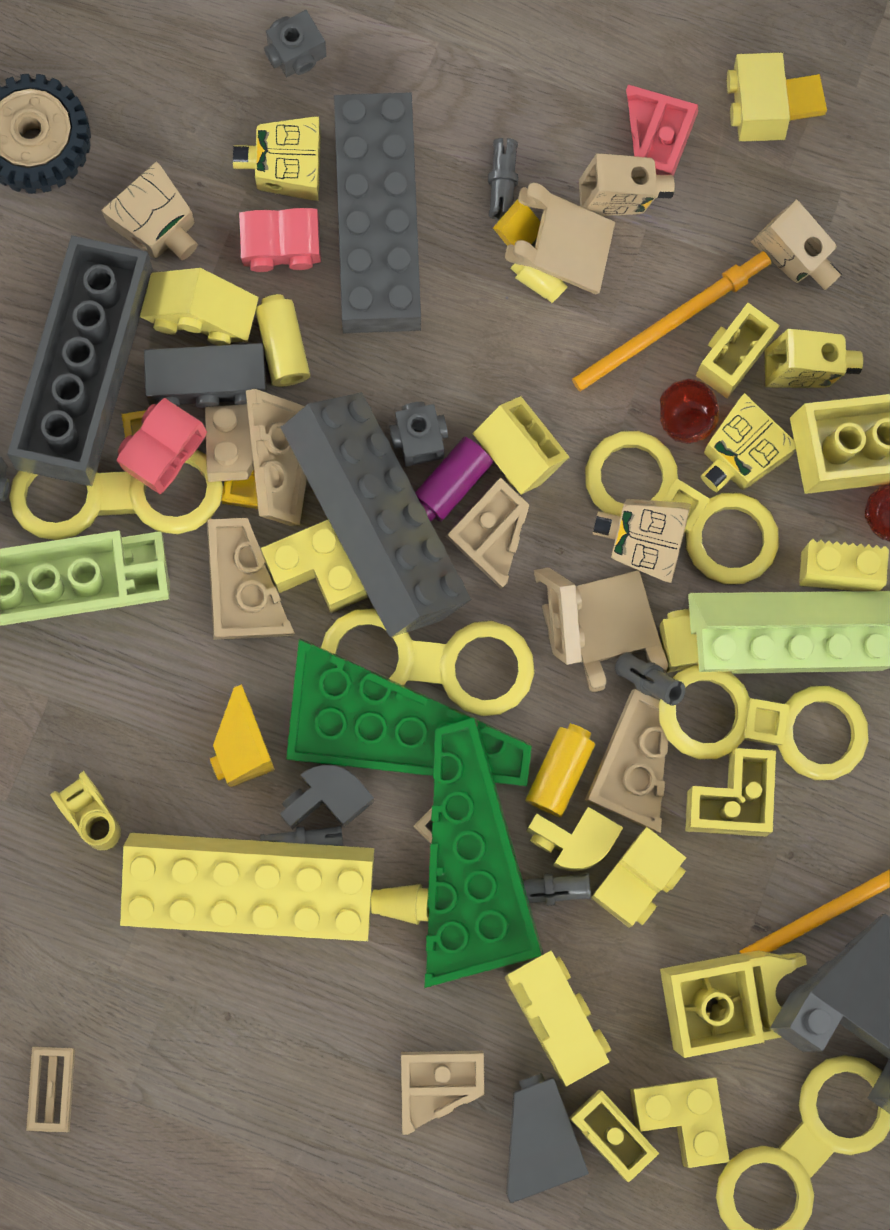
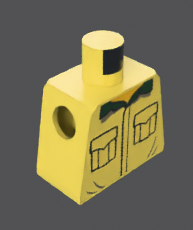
M319 117L258 125L256 129V146H233V169H255L256 186L261 191L319 201L321 133Z
M787 329L764 350L765 387L770 388L830 387L845 374L859 375L863 367L862 352L846 350V339L842 334Z
M744 393L708 443L704 453L713 464L701 475V479L715 492H718L730 479L739 488L745 490L788 460L796 451L795 442Z

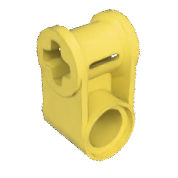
M85 771L79 774L77 781L60 793L54 791L50 794L70 824L72 823L81 838L92 848L108 850L118 843L121 836L119 823L104 803V798ZM100 820L108 821V834L100 840L92 839L90 835L92 825Z

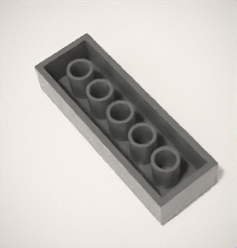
M412 92L334 95L343 333L421 331Z
M71 235L7 453L15 470L93 486L139 323L150 275L153 273L147 251Z
M362 392L309 403L280 427L390 638L440 622L472 600Z

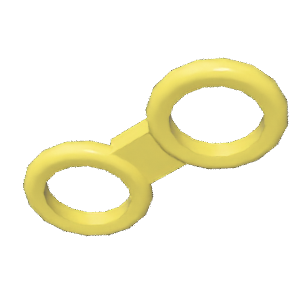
M640 431L618 432L604 438L591 452L585 467L586 488L593 503L600 510L617 516H621L624 504L615 501L606 492L601 482V469L604 461L613 452L622 448L641 449L648 452L657 461L662 472V484L659 492L651 500L691 504L684 531L686 533V549L694 566L707 578L723 584H745L760 577L773 564L779 548L778 527L771 512L757 499L741 493H721L711 498L706 497L678 479L677 465L670 450L656 437ZM722 510H739L747 513L757 522L762 532V548L759 556L752 563L741 568H727L717 564L707 555L702 544V530L705 522L713 514Z
M196 450L185 463L190 464L201 472L206 479L207 488L205 498L199 507L186 515L173 517L162 515L155 511L146 500V485L127 472H96L93 486H87L86 503L80 512L71 519L58 523L43 521L34 516L28 508L26 501L28 487L34 478L38 476L37 474L18 471L12 481L9 499L12 513L23 529L43 539L60 540L74 537L90 527L97 516L137 514L144 524L158 532L181 534L198 529L208 519L212 518L221 503L223 484L222 481L208 482L207 455Z
M375 609L353 610L333 623L325 633L321 648L336 654L340 640L348 631L361 625H374L383 629L385 627ZM494 621L473 622L456 631L446 644L413 641L408 632L393 637L398 646L399 660L395 672L389 679L403 686L407 681L442 684L449 699L466 712L479 716L501 715L516 707L530 690L535 674L533 654L525 639L510 626ZM492 637L502 640L512 648L518 660L519 672L515 684L506 694L497 699L481 700L471 697L461 688L456 678L455 664L459 652L467 643L477 638Z
M693 665L678 672L673 679L684 683L685 688L696 681H710L720 685L727 691L735 705V720L731 731L723 739L715 743H701L691 739L682 731L677 721L676 705L671 706L662 699L659 702V722L667 740L681 753L696 759L721 758L731 753L744 740L778 746L784 761L798 774L813 780H835L850 773L862 760L869 741L868 722L860 705L846 692L830 686H810L794 693L785 704L750 698L744 684L730 671L699 672V665ZM813 702H826L836 706L846 716L851 728V741L847 751L839 760L831 764H818L808 760L799 752L793 739V725L796 716L805 706Z
M843 1055L826 1059L810 1071L801 1087L799 1109L802 1122L779 1148L762 1145L743 1150L727 1163L719 1176L716 1201L720 1217L729 1230H761L752 1227L741 1218L736 1210L733 1198L735 1183L741 1173L750 1166L760 1163L774 1164L786 1171L794 1182L797 1194L795 1209L790 1218L781 1226L769 1230L804 1229L812 1215L814 1191L810 1178L833 1153L854 1155L868 1152L881 1143L890 1131V1114L878 1106L876 1120L872 1127L861 1136L845 1138L835 1135L824 1126L819 1118L816 1107L818 1092L826 1080L834 1074L842 1072L858 1074L867 1080L873 1088L882 1073L881 1069L864 1058Z

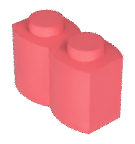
M293 208L280 211L254 210L239 213L241 260L243 266L250 267V270L254 272H268L273 270L274 266L281 264L289 265V268L293 270H307L312 268L313 264L321 262L320 227L317 209Z
M163 398L157 405L152 404L146 410L142 417L143 425L141 429L133 436L129 435L122 441L118 449L119 456L117 458V462L125 472L158 494L164 492L173 482L183 464L194 454L207 434L201 421L166 398Z

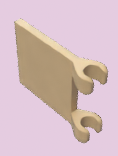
M538 183L529 184L528 189L526 187L521 188L518 197L519 203L528 207L543 209L535 248L526 241H516L515 245L507 246L505 259L514 264L532 267L593 294L600 293L615 222L551 194Z
M637 570L578 585L577 587L582 599V607L578 610V622L585 636V646L581 648V658L589 690L591 692H598L605 689L606 677L600 661L620 657L624 653L632 654L645 650L648 663H656L663 668L666 674L668 669L667 658L658 636L640 571Z

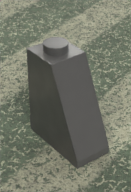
M542 1073L519 1081L521 1089L513 1092L506 1189L510 1203L589 1174L554 1078L544 1080Z

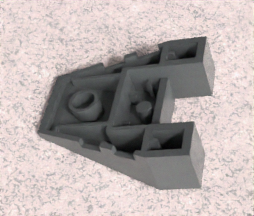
M881 914L851 940L841 953L831 961H827L818 969L819 972L804 985H799L790 993L770 1029L802 1052H815L825 1049L838 1024H841L889 1059L868 1099L890 1114V917L887 914Z

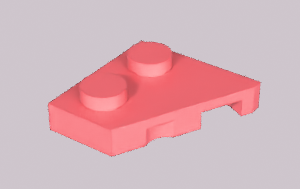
M628 85L626 93L634 156L654 159L656 175L674 176L697 117L698 105Z

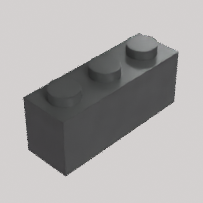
M263 343L144 350L146 398L150 406L152 404L157 405L163 398H166L179 408L180 404H195L198 408L219 406V402L235 401L236 405L247 404L246 390L257 389L267 393Z

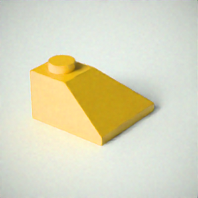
M242 684L233 688L213 744L217 756L210 758L217 780L226 779L229 787L275 770Z

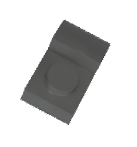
M321 765L301 774L303 781L310 789L304 793L300 788L292 793L282 803L286 809L280 815L293 830L324 804L343 828H345L375 801L370 792L351 772L338 766Z

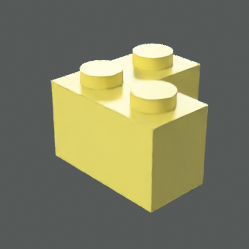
M202 268L154 272L150 275L140 317L153 323V328L164 334L175 335L177 330H185L205 334L208 336L207 341L217 346L231 345L234 342H248L259 297Z
M329 520L261 548L266 565L279 593L316 578L331 613L367 598V592Z
M735 748L729 754L728 788L692 786L687 791L685 831L764 837L773 832L776 751Z
M646 827L598 887L591 899L628 928L633 926L636 921L643 925L657 907L651 902L656 894L661 890L666 893L672 890L686 872L680 865L687 857Z
M716 1077L630 1089L635 1127L638 1131L642 1132L677 1126L684 1167L692 1168L730 1162Z

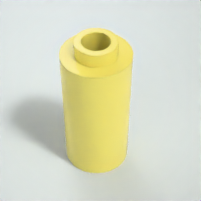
M281 294L263 298L261 300L262 304L256 307L255 312L272 385L278 387L290 386L309 379L310 371L293 301L284 299V295Z

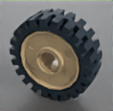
M20 74L21 80L15 81L12 76L5 79V86H0V183L4 186L8 184L12 190L18 192L22 188L28 194H36V189H42L43 193L52 191V185L57 184L59 188L65 185V179L68 176L73 179L78 174V166H84L86 153H89L91 146L90 126L80 100L77 96L75 97L73 91L68 86L63 87L61 82L55 78L48 81L45 75L36 74V79H31L29 74ZM30 129L41 130L40 134L33 139L24 138V134Z

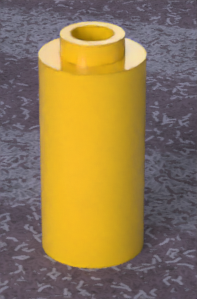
M571 723L568 728H558L525 799L527 803L546 813L562 817L595 747V743L589 739L591 732Z

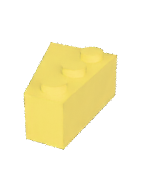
M552 950L504 977L563 1086L566 1087L609 1063L606 1054L611 1051L607 1040L600 1029L593 1031L586 1018L591 1015L586 1002L580 993L574 995L567 981L571 976L559 956L555 958Z

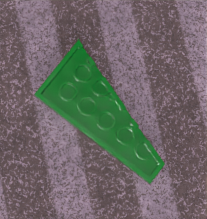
M300 638L298 642L286 760L433 776L435 729L473 717ZM477 720L495 783L527 786L532 745Z
M470 718L435 729L434 799L431 816L433 823L428 887L429 918L428 935H426L427 967L424 988L543 955L477 718Z

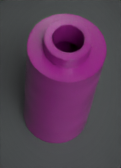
M463 437L415 491L430 522L433 519L442 522L493 464V460L486 451L467 437Z

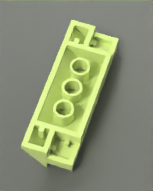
M118 530L0 549V626L169 599L170 579L161 531L121 537Z
M890 591L688 594L691 634H697L699 672L732 671V674L883 671L890 669Z

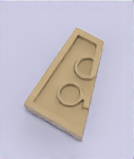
M257 389L246 390L259 516L289 526L300 525L307 478L280 427L305 406Z
M248 518L208 519L207 537L213 640L293 636L295 633L281 605L280 596L270 578L265 565V559Z
M634 689L629 695L585 800L644 828L648 827L655 833H661L662 818H660L665 788L663 776L665 755L668 752V740L659 722L660 700Z

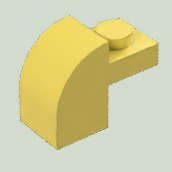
M588 807L572 834L537 813L527 832L533 835L530 841L539 848L549 853L554 848L561 852L553 864L554 867L574 872L583 871L598 864L608 854L623 827Z

